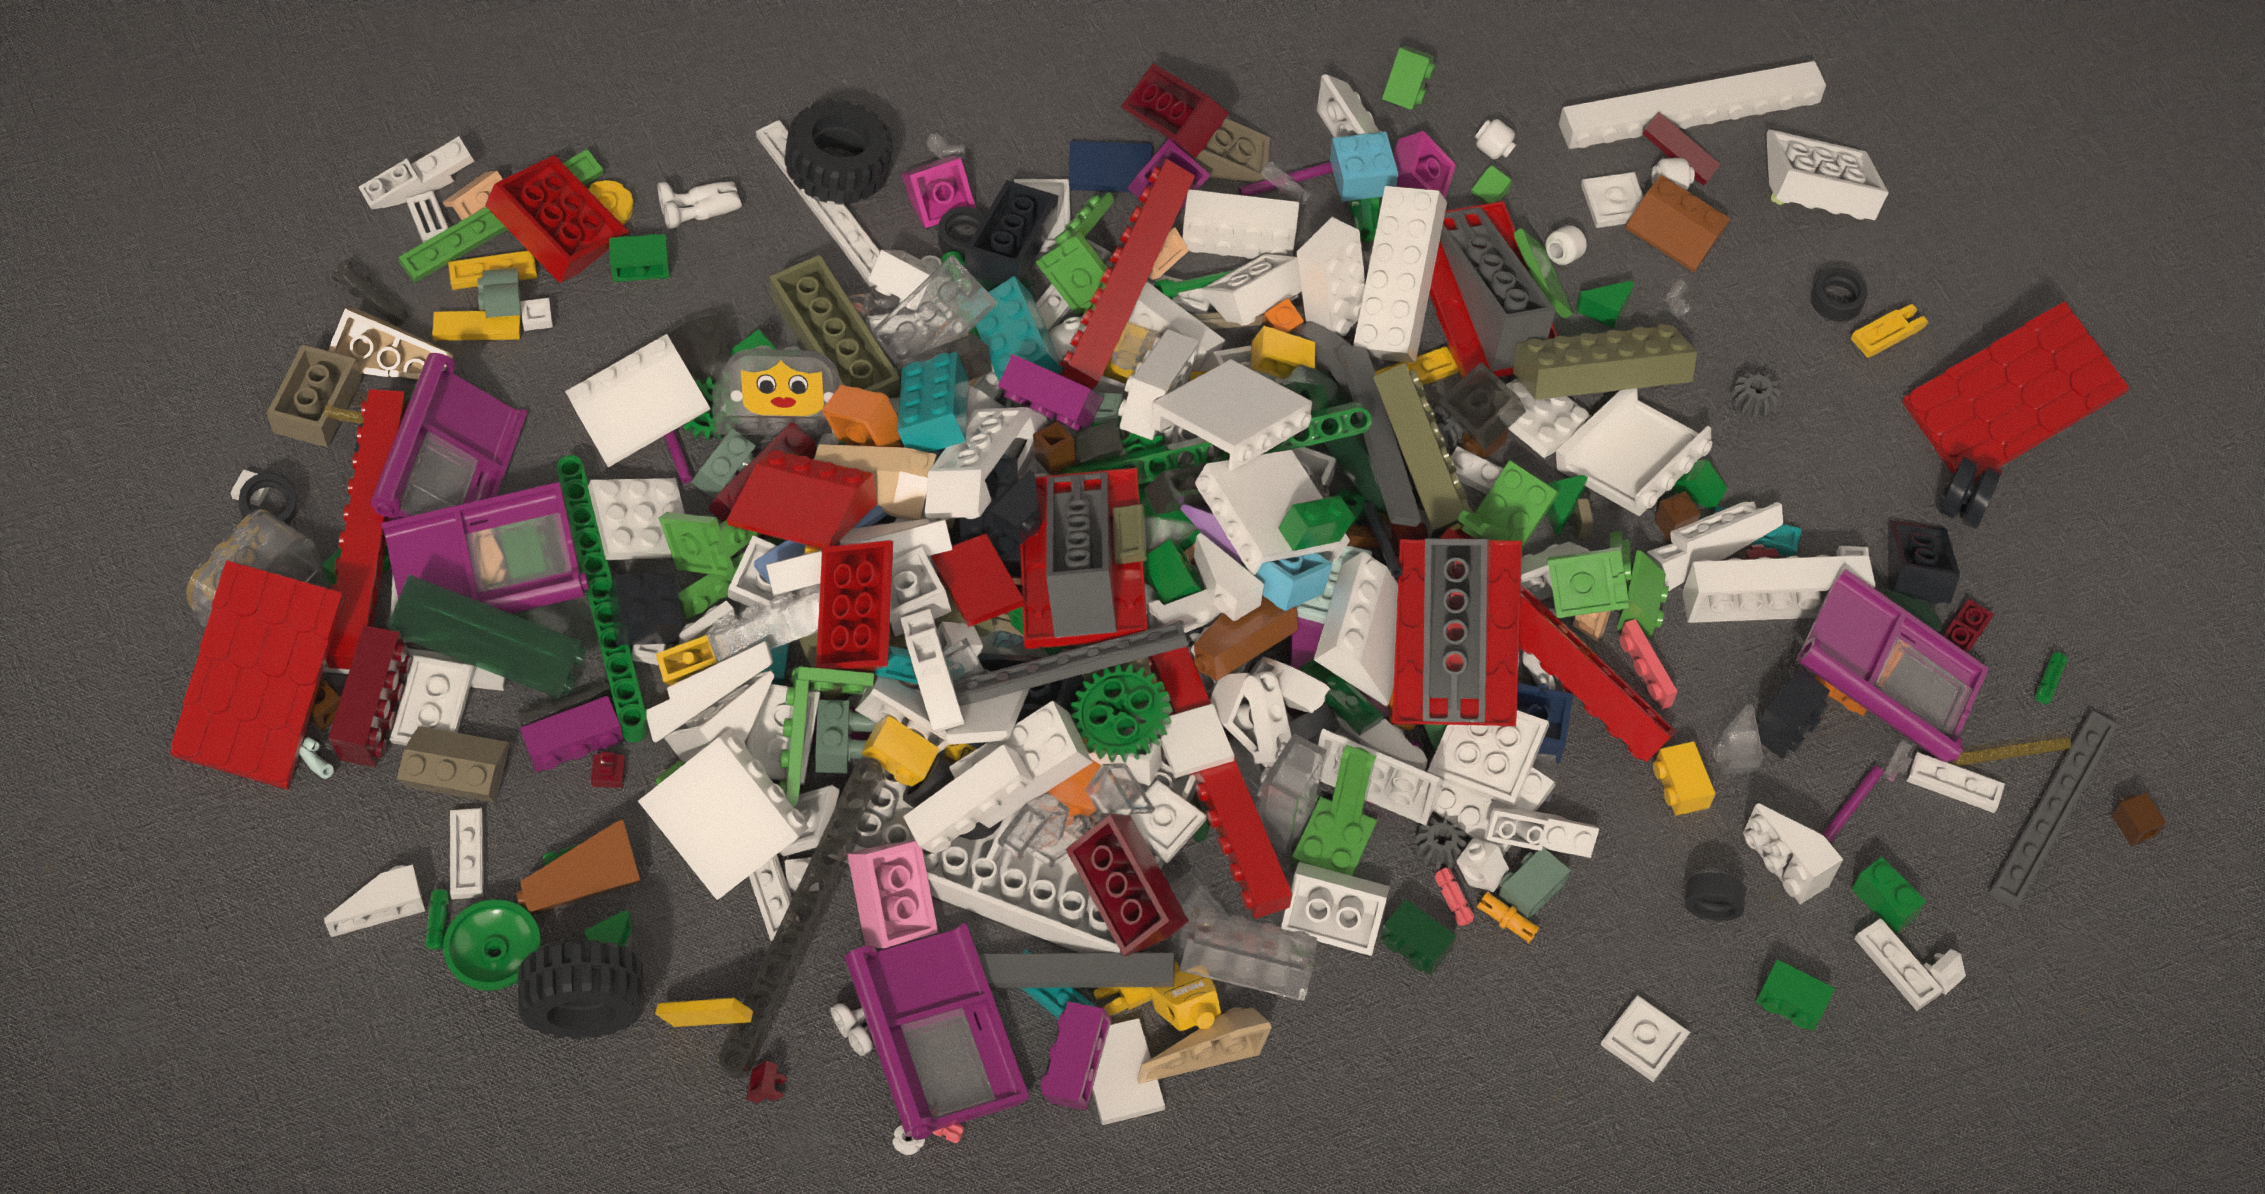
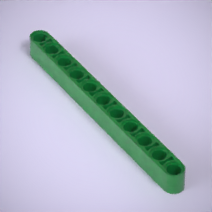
M1357 402L1311 412V422L1303 436H1292L1263 454L1292 450L1362 434L1372 424L1371 414L1362 404ZM1363 412V419L1360 423H1350V417L1353 413ZM1333 418L1335 420L1333 428L1323 431L1321 429L1322 422L1325 419ZM1199 437L1068 467L1061 470L1057 475L1118 470L1126 464H1131L1137 468L1139 485L1203 470L1207 463L1229 460L1230 453L1221 449L1217 456H1207L1206 451L1213 444ZM1181 452H1191L1192 457L1189 462L1182 464L1177 461ZM1154 458L1163 459V465L1158 470L1149 469V463Z
M567 455L558 461L557 473L565 499L581 573H586L589 583V590H586L617 719L621 726L623 738L632 743L639 742L648 734V723L629 645H619L618 647L610 648L611 645L616 644L613 621L603 622L607 619H612L608 595L612 584V577L608 561L605 558L583 462L577 456ZM602 594H605V595H606V596H604V597H597V596L602 595ZM618 670H626L623 673H615ZM626 695L632 696L629 699H621ZM632 721H638V722H639V723L636 724V725H627L628 723H630V722H632Z

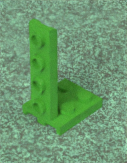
M1110 192L1101 197L1096 194L1086 201L1085 207L1074 215L1076 218L1065 226L1066 230L1055 238L1057 243L1052 249L1035 262L1076 315L1093 306L1089 301L1097 287L1101 288L1103 285L1099 280L1107 266L1084 237L1114 203V198Z
M1509 460L1477 511L1474 513L1463 510L1457 520L1464 524L1462 530L1476 539L1478 537L1479 539L1522 541L1523 550L1560 492Z
M666 512L658 518L677 570L727 576L734 571L730 557L750 543L752 536L758 537L761 535V533L727 525V520L719 525L716 517Z
M1622 530L1610 533V549L1548 557L1557 618L1630 608L1627 581L1632 580L1631 550L1629 539H1623Z
M798 667L792 670L791 683L793 685L792 687H787L786 705L791 706L790 718H785L783 725V737H788L787 749H782L780 768H785L784 781L779 780L778 784L783 789L786 799L792 806L797 805L799 800L808 684H811V690L830 691L833 690V687H842V693L860 694L864 693L865 689L873 686L874 673Z
M1346 745L1341 757L1333 800L1330 801L1320 797L1292 856L1291 863L1298 865L1299 862L1342 874L1354 875L1377 824L1376 819L1363 814L1376 756L1371 755L1363 748H1354Z

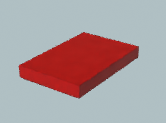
M987 534L954 545L950 551L930 555L934 568L967 627L1024 606V599Z

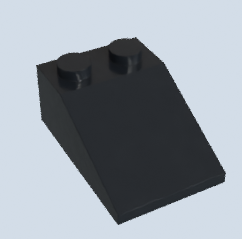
M1889 520L1888 563L1889 583L1892 594L1902 599L1914 598L1926 600L1934 604L1940 602L1951 604L1960 577V571L1947 528Z

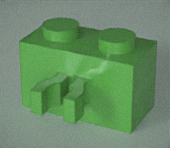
M1406 45L1400 47L1382 99L1410 110L1417 108L1418 104L1422 105L1427 94V90L1424 89L1426 80H1430L1435 71L1436 64L1433 63L1435 56Z

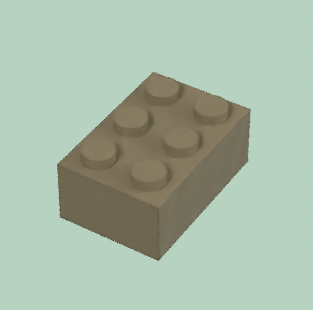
M301 345L266 413L273 433L328 447L362 379L356 358Z

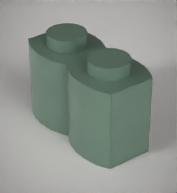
M518 269L483 270V278H478L480 311L485 310L486 318L521 315Z

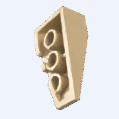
M352 306L344 310L328 350L329 352L356 358L360 374L404 377L408 379L419 378L425 360L430 353H442L451 359L454 357V354Z
M818 445L814 460L832 462L835 465L857 468L861 471L873 473L877 505L883 508V512L890 516L911 521L922 519L926 505L928 471L936 462V454L900 447Z
M1240 1007L1232 1008L1216 1018L1211 1027L1198 1029L1142 1064L1137 1077L1138 1083L1141 1084L1258 1056L1272 1028L1270 1022L1253 1007L1243 1010Z

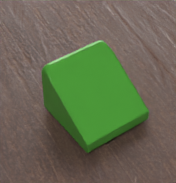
M1491 165L1471 189V193L1486 204L1498 202L1509 193L1511 179Z

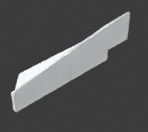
M1755 502L1739 503L1671 531V542L1673 544L1647 552V556L1666 573L1664 585L1669 586L1668 591L1687 581L1693 562L1704 559L1721 561L1783 524L1782 504L1775 502L1765 508H1756Z
M768 642L760 643L668 687L670 699L645 711L652 740L658 742L769 667L773 660Z

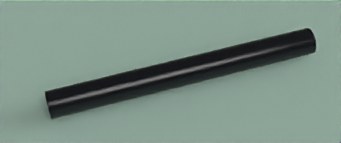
M1366 502L1363 509L1389 571L1393 577H1400L1403 570L1373 502Z

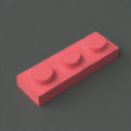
M1636 619L1625 622L1619 638L1622 649L1631 656L1634 669L1638 676H1642L1646 682L1651 699L1657 701L1661 710L1671 707L1678 692Z

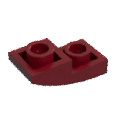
M1968 599L1943 637L1966 653H1969L1992 620L1994 614Z

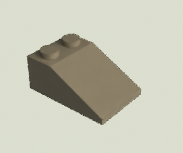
M1225 118L1222 126L1217 129L1197 158L1187 152L1185 153L1210 174L1209 178L1257 183L1267 180L1270 137Z

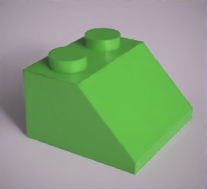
M1637 550L1631 565L1632 580L1627 581L1630 608L1620 609L1616 630L1622 631L1625 622L1636 619L1644 635L1651 638L1655 627H1661L1664 611L1659 610L1660 603L1666 602L1669 586L1664 585L1666 573L1643 551Z

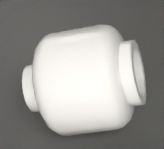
M1494 119L1492 122L1487 120L1475 135L1478 139L1476 146L1494 160L1498 159L1501 155L1507 157L1516 146L1512 142L1515 138V132L1499 119Z
M1663 158L1652 169L1653 184L1660 175H1663L1686 191L1690 183L1694 182V169L1683 158Z
M1571 225L1563 226L1552 232L1547 237L1545 243L1549 258L1558 265H1567L1579 259L1585 253L1587 247L1586 238L1582 231Z

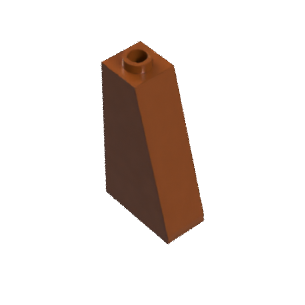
M1262 595L1261 606L1236 621L1222 613L1194 643V663L1196 668L1215 681L1234 671L1298 631L1296 606L1285 611L1275 606L1272 601Z
M620 820L613 823L520 881L522 890L516 891L519 905L524 909L527 908L528 912L533 915L640 884V877L624 821Z

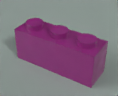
M608 696L520 728L523 743L535 772L551 770L560 763L571 759H581L592 751L613 747L617 742L623 740L621 726Z
M1067 1002L1065 1011L1061 1012L1058 1020V1029L1060 1030L1056 1042L1052 1043L1049 1058L1051 1063L1048 1073H1044L1041 1080L1042 1095L1051 1104L1087 1111L1112 1020L1104 1008Z

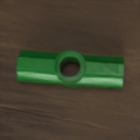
M1379 197L1349 201L1350 214L1353 215L1354 228L1359 230L1361 242H1372L1375 239L1378 224Z

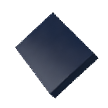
M1070 141L1069 190L1131 192L1127 188L1151 160L1152 144Z

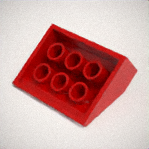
M555 155L494 183L485 204L495 217L559 283L581 273L610 250L609 238L627 236L629 233L614 215Z
M771 450L755 465L727 518V525L821 549L822 547L834 546L877 505L874 475L857 468H848L835 465L832 462H823L806 456L784 453L781 450Z
M886 540L822 547L816 668L867 673L888 667L894 541Z

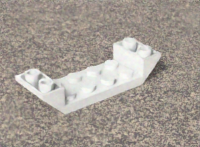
M1028 407L975 409L967 419L966 442L946 447L928 471L925 505L926 518L947 520L959 517H966L967 519L980 517L991 502L985 482L989 473L1015 438L1033 439V434L1042 430L1047 424V418Z

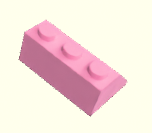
M916 840L874 846L847 854L865 946L887 948L938 933L923 851L918 846Z

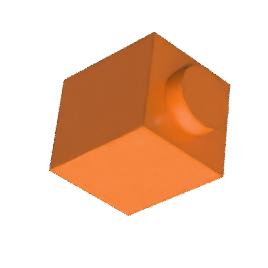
M1289 298L1265 312L1262 318V322L1266 327L1288 334L1302 326L1304 322Z

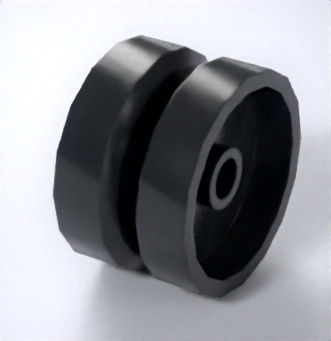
M1964 455L1957 470L1953 471L1943 493L1945 497L1938 513L1952 519L1958 514L1961 505L1965 504L1967 506L1962 516V523L1977 529L2003 470L1988 465L1984 467L1977 480L1974 476L1979 467L1978 460Z

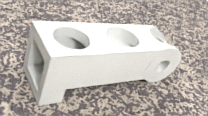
M1206 588V590L1163 605L1159 600L1148 603L1147 624L1154 629L1181 622L1186 633L1217 620L1222 612L1213 605Z
M1264 671L1246 677L1243 683V692L1250 703L1259 749L1253 751L1255 764L1277 762L1296 755L1281 688H1279L1276 676L1270 671Z

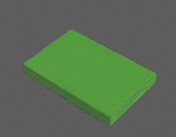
M1523 228L1515 231V240L1531 277L1555 308V311L1565 319L1570 317L1574 313L1546 249Z

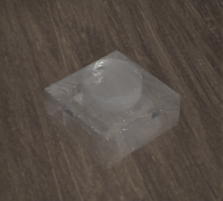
M1901 740L1882 776L1883 778L1893 782L1898 772L1903 775L1905 774L1912 761L1908 757L1912 745Z

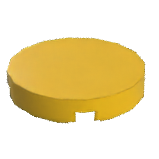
M604 180L590 184L588 190L624 225L631 218L634 210L631 192L627 191V189L623 188L622 184L616 181Z

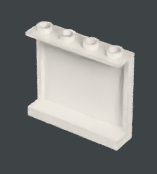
M1230 359L1155 400L1152 405L1151 427L1159 432L1173 424L1184 428L1230 453L1229 470L1233 471L1309 427L1312 401Z
M1637 388L1620 390L1556 450L1557 470L1570 478L1579 475L1587 476L1586 487L1640 516L1645 510L1652 508L1665 491L1671 490L1675 482L1684 473H1688L1697 460L1709 453L1712 448L1711 427L1707 426L1699 434L1638 401Z
M1292 450L1259 455L1233 471L1229 470V460L1207 463L1195 482L1198 491L1223 528L1227 538L1231 541L1242 562L1253 575H1256L1262 563L1323 552L1328 561L1337 560L1350 541L1345 533L1339 542L1293 551L1278 529L1293 504L1323 499Z
M728 729L638 801L716 900L729 892L809 829L803 814L792 807L786 799L783 789L773 783L766 774L763 764L753 758L746 749L744 740L739 735L734 734L731 729Z

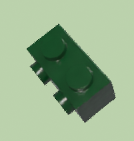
M1405 899L1383 925L1380 939L1389 950L1395 953L1399 952L1406 957L1415 969L1425 971L1431 976L1453 950L1457 936Z

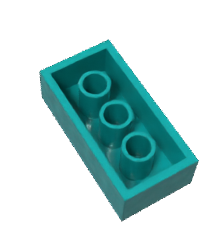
M1015 276L968 305L999 382L1012 354L1056 374L1061 373L1063 367L1059 365L1060 359L1031 293Z
M957 351L949 354L941 353L933 359L923 362H912L902 368L897 431L905 448L930 453L966 442L969 378Z

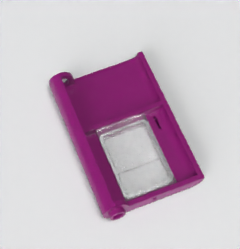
M437 352L428 354L370 503L375 512L396 520L496 497L527 411L524 409H513L453 374L455 362L449 356Z
M560 482L381 523L400 606V609H398V619L404 638L585 597L584 591L589 590L586 573H580Z
M1844 569L1833 582L1797 657V662L1945 763L1950 760L1955 761L1963 751V746L1961 745L1962 738L1959 735L1989 670L1987 666L1847 569Z
M966 923L945 933L876 952L874 946H863L854 949L845 956L907 1137H913L914 1140L925 1139L932 1135V1131L1009 1109L1029 1099L1026 1086Z

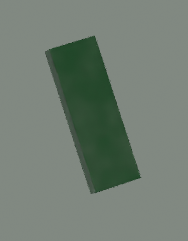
M1314 658L1299 667V671L1317 679L1330 688L1325 695V702L1359 735L1381 722L1383 715L1353 685L1316 662Z

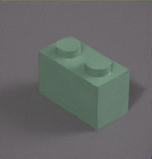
M1544 847L1542 851L1538 850L1535 854L1532 852L1528 853L1519 865L1521 868L1515 874L1509 872L1499 884L1501 890L1498 899L1510 908L1512 906L1518 909L1517 913L1528 920L1567 883L1571 872L1568 867Z

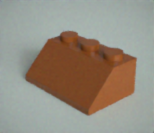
M1660 175L1644 196L1625 229L1692 272H1695L1721 239L1730 218L1663 175Z

